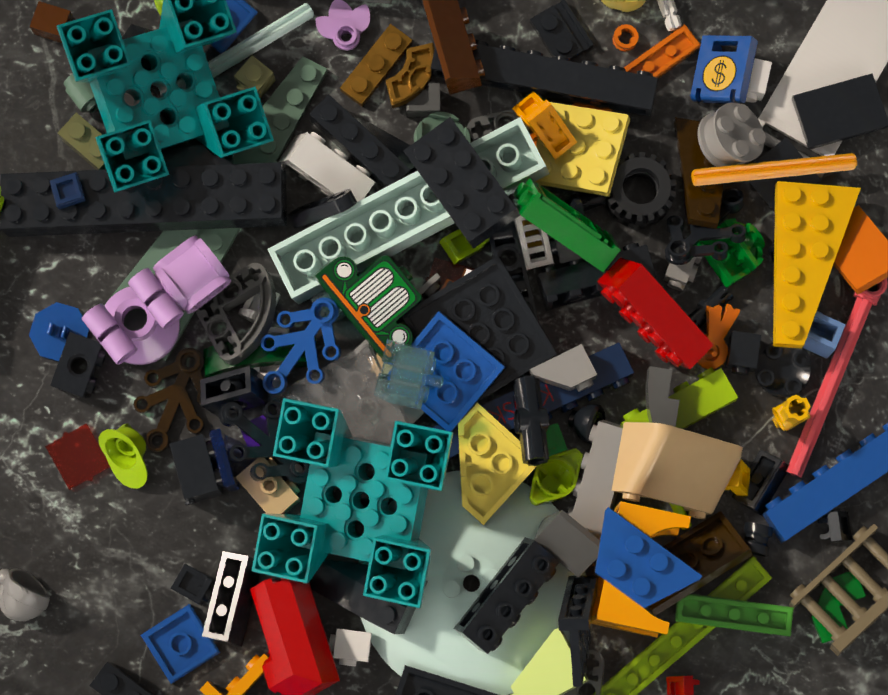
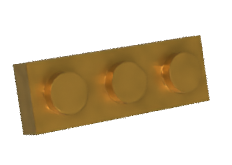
M390 24L342 84L340 91L363 107L404 55L406 49L411 46L413 40Z

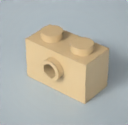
M271 457L268 460L257 458L235 478L266 513L286 514L301 501L297 496L300 490L294 483L289 480L285 482L281 477L265 478L262 481L253 480L250 476V469L255 464L278 465ZM256 467V474L259 477H263V469Z

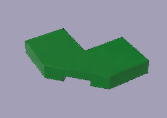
M850 571L833 577L854 601L866 596L861 583ZM824 586L818 600V605L840 627L844 626L848 629L839 607L842 604ZM811 615L821 644L831 641L832 635Z

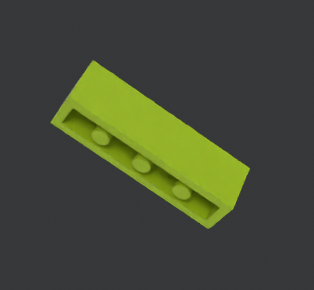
M709 368L697 375L699 380L689 385L688 381L672 389L674 394L668 398L680 400L676 420L677 428L685 429L738 399L722 368L715 372L713 368ZM638 408L630 411L623 416L625 421L620 425L623 426L624 422H649L647 409L642 412Z

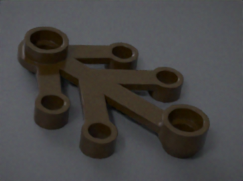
M185 348L178 353L176 362L158 370L152 369L145 373L144 380L152 388L158 387L162 383V379L178 374L175 384L148 396H138L134 400V408L141 414L148 413L152 406L168 400L157 428L149 431L145 438L147 447L153 452H163L169 446V436L167 433L179 403L187 420V429L193 434H199L204 429V422L197 416L186 391V386L191 378L198 392L197 401L201 406L200 380L203 379L201 370L204 366V358L197 349ZM194 358L195 365L187 367L185 365L186 359ZM151 374L158 375V381L156 383H150L148 381V378ZM146 400L148 403L147 407L143 410L138 409V402ZM193 420L200 421L199 429L192 430L190 428ZM161 436L163 438L161 446L153 444L155 437Z

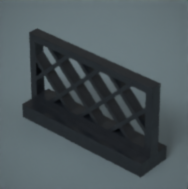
M597 575L568 576L558 618L559 631H570L573 687H582L591 644L590 623L598 589Z

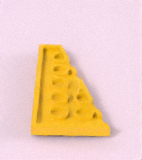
M777 181L775 184L774 347L802 349L861 188Z

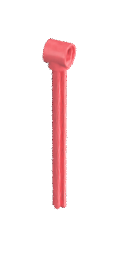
M887 278L877 283L878 287L874 292L867 289L858 295L856 292L853 294L856 301L809 413L810 419L805 423L786 472L793 476L802 478L870 309L872 305H877L880 296L887 289Z

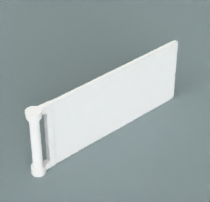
M888 0L826 1L759 116L758 120L762 128L766 124L807 147L791 99L793 95L873 73L875 82L878 80L888 62ZM764 132L766 135L764 145L772 149L781 142ZM842 141L811 150L821 156L835 155ZM798 151L803 158H810L809 156ZM819 173L817 175L821 179L824 173Z

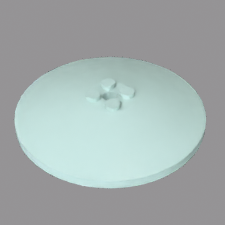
M460 471L446 473L443 491L428 489L419 539L429 546L432 551L426 578L428 583L424 589L421 608L415 609L405 634H392L361 618L365 631L372 633V645L391 669L402 676L404 666L407 665L498 695L513 693L511 685L553 630L559 628L558 618L568 576L575 575L559 563L556 567L555 575L548 582L543 583L538 590L539 594L534 602L525 606L520 613L521 617L517 624L507 629L502 636L503 640L499 647L494 651H490L489 654L478 650L453 628L523 539L527 537L534 540L544 518L559 512L551 502L542 503L538 506L532 505L529 499L531 487L522 482L492 517L482 525L462 507ZM395 500L388 505L389 510L393 513L397 510V502ZM359 560L358 564L369 565V562ZM585 571L580 576H586ZM469 575L476 576L480 581L479 588L474 592H469L463 587V580ZM563 631L570 643V631Z

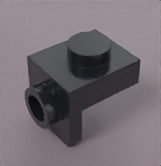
M184 564L170 589L202 606L204 601L209 603L214 589L213 585L216 580Z

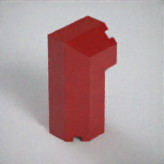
M272 578L251 588L250 591L268 645V654H270L262 665L268 688L272 692H279L282 695H315L340 681L310 582L303 583L284 578L273 582Z

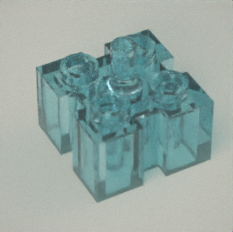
M387 339L382 358L383 366L381 373L378 374L374 396L382 398V400L389 403L421 409L422 403H426L428 399L429 386L441 388L444 382L442 376L433 375L436 366L435 352L420 346Z

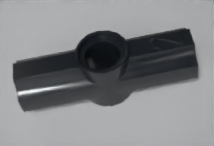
M524 376L515 379L513 382L516 402L514 429L520 435L523 464L538 466L549 461L546 437L549 417L547 409L543 408L539 379L534 376Z

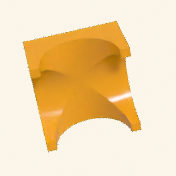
M622 501L613 509L614 512L651 539L659 536L677 537L680 528H689L691 516ZM600 576L598 577V589L591 624L658 638V633L668 634L670 622L653 616L645 608L643 609Z

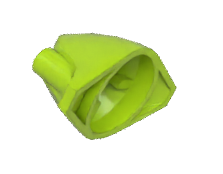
M577 448L550 456L547 463L536 467L529 497L532 505L538 506L542 503L553 502L566 497L572 492L577 483L583 454Z

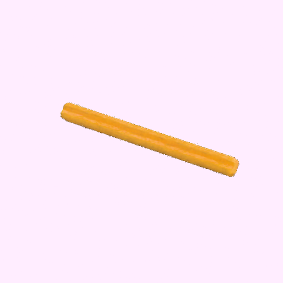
M849 153L701 168L692 171L691 179L694 186L848 171L856 168L857 160L855 154Z

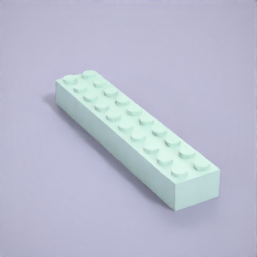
M521 117L470 143L507 195L514 193L518 185L522 182L526 183L529 177L535 182L549 174ZM416 171L358 201L348 210L330 216L268 248V252L291 299L297 304H301L325 291L312 275L333 258H350L355 262L358 274L381 255L391 257L449 227L455 222L419 172Z

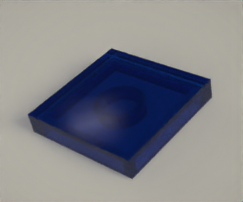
M220 428L212 430L209 434L223 486L230 492L240 490L239 482L235 478L237 475L234 464L228 458L229 445L226 435Z

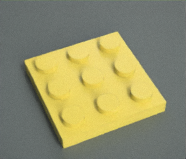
M550 102L577 143L555 160L538 138L536 148L549 174L535 182L544 186L609 197L630 123L629 115Z

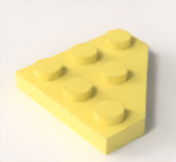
M476 403L458 423L462 507L484 525L537 466L523 464L520 441L480 404Z

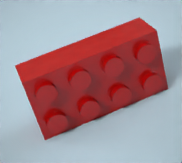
M619 258L597 281L603 288L601 294L610 303L613 304L615 302L621 308L619 314L630 324L633 322L639 328L637 331L638 335L645 342H652L657 348L654 351L655 354L665 363L670 361L677 368L682 366L691 369L714 346L642 264Z

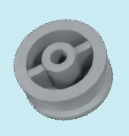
M727 103L716 112L706 115L698 127L700 148L708 161L716 167L740 165L756 159L761 154L764 142L766 141V135L758 118L745 104Z

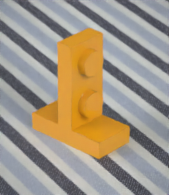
M534 91L512 108L517 117H521L523 123L540 139L555 160L577 143L552 104L547 99L543 101Z
M265 653L261 657L256 654L245 666L248 672L241 679L236 676L225 688L228 691L227 695H245L264 674L262 665L269 656ZM207 681L200 689L204 695H224L210 681Z

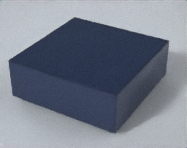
M77 172L50 180L58 209L86 201Z

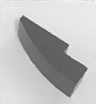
M649 366L646 378V408L649 423H661L676 427L680 400L668 398L672 370Z

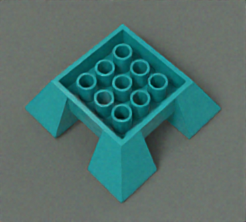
M163 0L159 29L124 40L120 34L112 9L56 26L75 81L90 83L107 134L95 138L114 193L169 175L161 150L196 139L222 158L274 141L256 86L220 97L205 56L204 46L237 32L226 0ZM141 58L147 59L150 62V71L142 67ZM177 77L185 81V90L177 85ZM151 85L158 87L160 90L159 98L152 95L150 91ZM125 93L130 94L134 98L133 106L125 102ZM160 112L168 115V125L160 120Z
M283 398L273 456L309 463V471L301 515L262 514L252 571L309 583L329 553L369 562L363 596L421 608L432 549L421 541L419 537L428 489L443 491L453 432L395 421L391 444L353 437L341 409ZM368 464H371L375 469L372 479L366 474ZM336 486L342 492L340 501H337L333 495ZM363 492L369 496L370 501L367 507L360 500ZM390 498L397 502L395 513L391 512L388 508ZM357 521L364 525V533L362 535L356 532L355 525Z

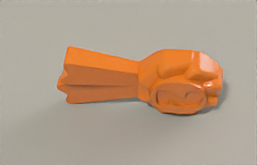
M727 304L721 316L722 306H706L707 334L705 336L714 346L697 362L702 368H713L714 370L726 361L728 347L724 338L739 315L740 309L733 308L730 304Z

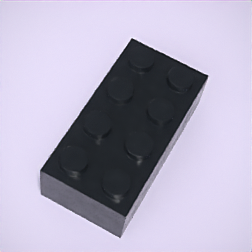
M451 117L403 150L473 249L520 216L516 206Z

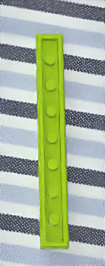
M753 556L707 596L747 601L769 582L772 577ZM682 622L674 623L668 629L667 635H660L604 683L601 695H637L715 627Z

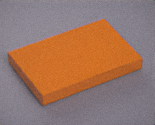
M859 205L854 207L833 264L857 295L888 278V240Z

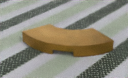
M433 43L407 48V59L403 68L395 76L386 79L392 109L410 102L427 86L432 76L431 64L435 50Z

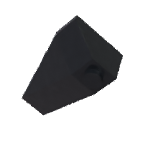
M326 559L323 561L310 580L312 590L392 634H405L416 607L363 596L368 571L367 564Z

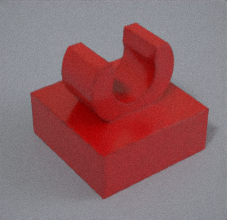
M693 676L666 677L667 695H694V685H699L700 681L693 679Z

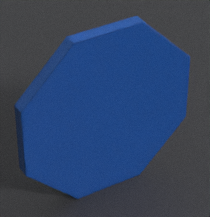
M56 302L35 314L29 337L41 357L59 361L69 332L88 338L90 330L82 321L83 316L78 308Z

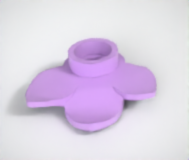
M334 0L329 9V17H317L315 19L316 27L320 35L333 40L337 48L345 51L352 50L359 44L360 34L369 27L370 11L366 4L352 11V8L343 0ZM343 34H350L352 36L349 41L341 39Z

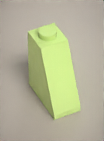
M559 628L553 630L511 685L513 691L511 695H563L576 688L573 687L571 647L563 631H559ZM584 674L583 684L589 681L586 674Z

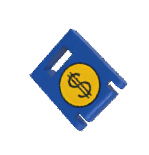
M703 35L691 89V100L694 102L702 100L704 103H734V101L745 103L758 40L752 36ZM721 46H737L736 52H722Z

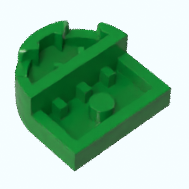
M735 218L725 220L717 228L741 224L746 228L745 241L733 243L728 238L700 241L697 246L712 245L714 242L723 241L728 245V257L724 260L719 261L713 259L712 256H704L726 288L746 277L762 263L763 248L765 247L764 239L756 227L751 223L743 224L737 222Z

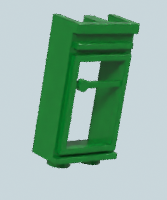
M529 177L526 183L522 182L516 188L513 194V202L522 217L600 271L604 272L621 249L608 231H602L600 226L595 225L586 216L537 182H534L532 178Z

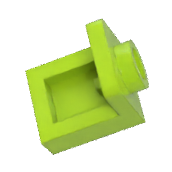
M460 229L443 237L439 243L453 264L456 265L480 252L490 240L488 238L473 249Z

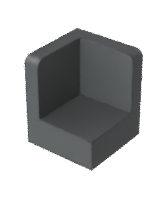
M429 83V89H424L417 97L407 103V118H425L429 114L440 112V83Z

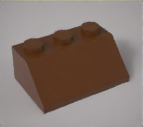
M422 0L449 95L482 86L480 77L484 76L485 73L481 59L475 60L472 52L477 49L473 33L467 34L465 24L470 23L466 8H460L458 0Z

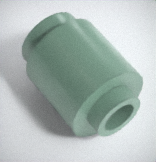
M71 74L64 81L66 93L82 113H93L98 110L90 83L76 82L74 75Z

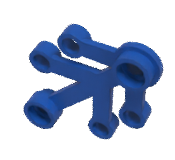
M319 298L312 304L311 309L296 312L282 311L278 314V325L287 329L293 327L297 322L311 321L304 331L277 336L267 334L262 337L261 347L268 352H274L282 346L295 344L278 370L270 371L264 376L263 387L268 393L280 394L285 391L288 384L287 377L304 352L308 368L306 373L308 382L311 384H321L324 381L325 373L319 366L315 336L320 329L322 330L325 343L322 350L324 358L330 361L340 358L341 349L336 345L333 323L339 316V308L332 299ZM324 307H328L330 313L327 317L323 318L321 310ZM288 314L291 318L290 323L284 325L282 317ZM269 338L274 340L272 348H267L266 341ZM330 347L336 349L334 357H329L327 354ZM315 370L320 373V378L317 381H313L311 378V374ZM278 377L281 380V385L278 388H274L272 382Z

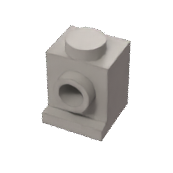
M702 256L693 257L690 262L684 265H674L669 262L663 281L668 282L667 286L672 289L684 291L687 281L693 282L698 266L693 264H699Z

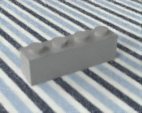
M605 420L598 421V425L592 426L589 435V441L592 442L590 453L585 452L581 463V469H585L582 480H577L573 496L577 497L574 508L570 507L567 513L599 540L602 533L604 512L608 507L613 510L618 492L612 491V485L623 430L622 425Z

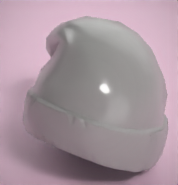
M21 569L0 570V608L7 618L13 621H28L39 616L47 609L50 596L44 586L32 574Z

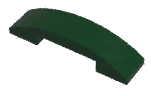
M273 338L267 339V348L274 346ZM225 342L230 350L229 354L233 355L235 347L231 343ZM260 344L249 357L236 365H229L223 361L217 354L214 346L203 350L205 377H212L247 366L255 368L281 365L295 344L279 347L274 352L265 351ZM305 352L294 368L307 367Z

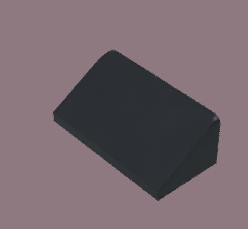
M760 449L749 467L748 496H737L734 493L732 498L757 514L762 515L766 509L765 505L771 501L786 476L788 464L784 460Z

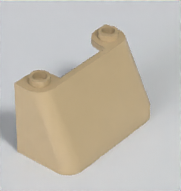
M624 422L612 491L622 493V499L639 502L640 497H648L682 506L684 510L689 511L688 516L705 519L706 515H712L741 459L743 447L666 424Z

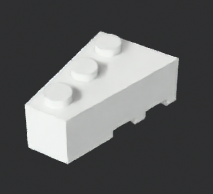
M314 132L296 135L278 160L284 167L287 164L300 173L299 177L304 181H311L327 196L351 189L358 202L365 198L375 183L369 178L371 174L359 165L356 167L347 162L348 157L343 152L335 148L333 151L324 145L326 141Z

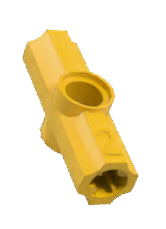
M799 395L791 396L783 403L772 408L774 414L772 420L776 428H781L783 431L791 430L798 424L810 419L808 410L811 406L807 398H801Z

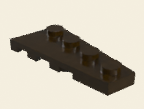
M675 117L674 127L677 133L678 154H680V169L684 182L688 224L717 229L723 183L694 186L691 179V173L694 169L716 167L705 157L698 142V127L701 121Z

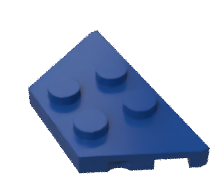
M608 507L605 510L595 573L644 609L701 579V574Z

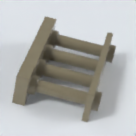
M875 524L869 529L863 526L852 537L855 540L853 544L806 587L801 584L790 594L793 599L790 601L789 607L795 609L801 603L832 635L831 639L834 641L830 649L837 656L888 610L887 588L884 587L882 589L851 557L864 545L888 570V553L872 538L878 529ZM842 564L874 596L873 600L876 603L868 610L865 607L861 608L830 576ZM821 583L853 615L852 619L855 622L848 629L844 626L840 627L810 596Z

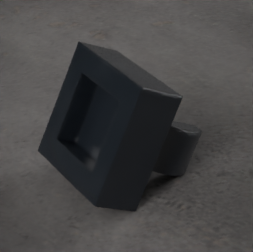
M848 512L827 513L828 517L818 519L819 524L827 523L829 525V532L821 534V539H831V542L852 540Z

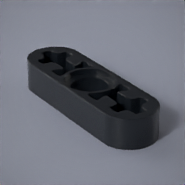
M347 189L300 206L290 212L288 218L294 228H299L344 212L354 206L357 200L351 189Z

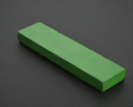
M690 594L676 603L674 621L790 637L794 608Z

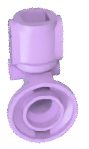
M197 236L190 237L155 264L153 267L155 275L149 268L141 270L128 282L130 287L115 293L105 306L103 303H100L83 315L82 321L117 365L123 362L134 365H146L165 357L172 350L178 339L180 318L184 315L183 311H186L188 314L193 313L231 283L230 275L201 238L199 239ZM139 308L145 310L147 322L142 329L131 331L124 327V318L129 311Z

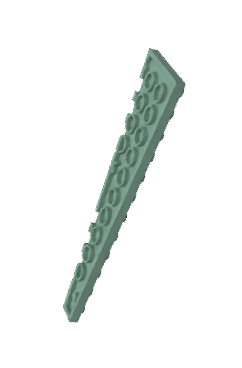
M302 56L263 105L274 141L235 153L234 164L278 162L328 72L327 68ZM241 228L163 231L113 295L124 288L130 287L128 285L130 279L145 268H149L155 275L153 270L155 264L192 236L201 238L222 264ZM139 308L129 311L124 318V327L131 331L142 329L147 322L145 310ZM183 311L184 315L180 318L178 339L172 350L162 360L168 361L194 312L188 314L186 311Z

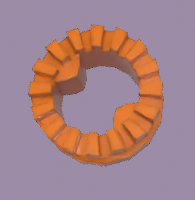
M628 24L621 25L614 32L612 38L613 45L619 51H630L636 46L639 36L636 28ZM622 32L632 35L629 44L619 41Z

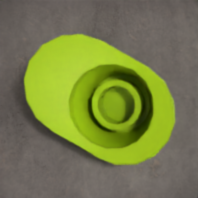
M128 423L123 424L116 430L107 429L102 431L99 436V445L116 478L129 488L138 489L144 486L147 481L148 472L143 460L146 442L142 435Z

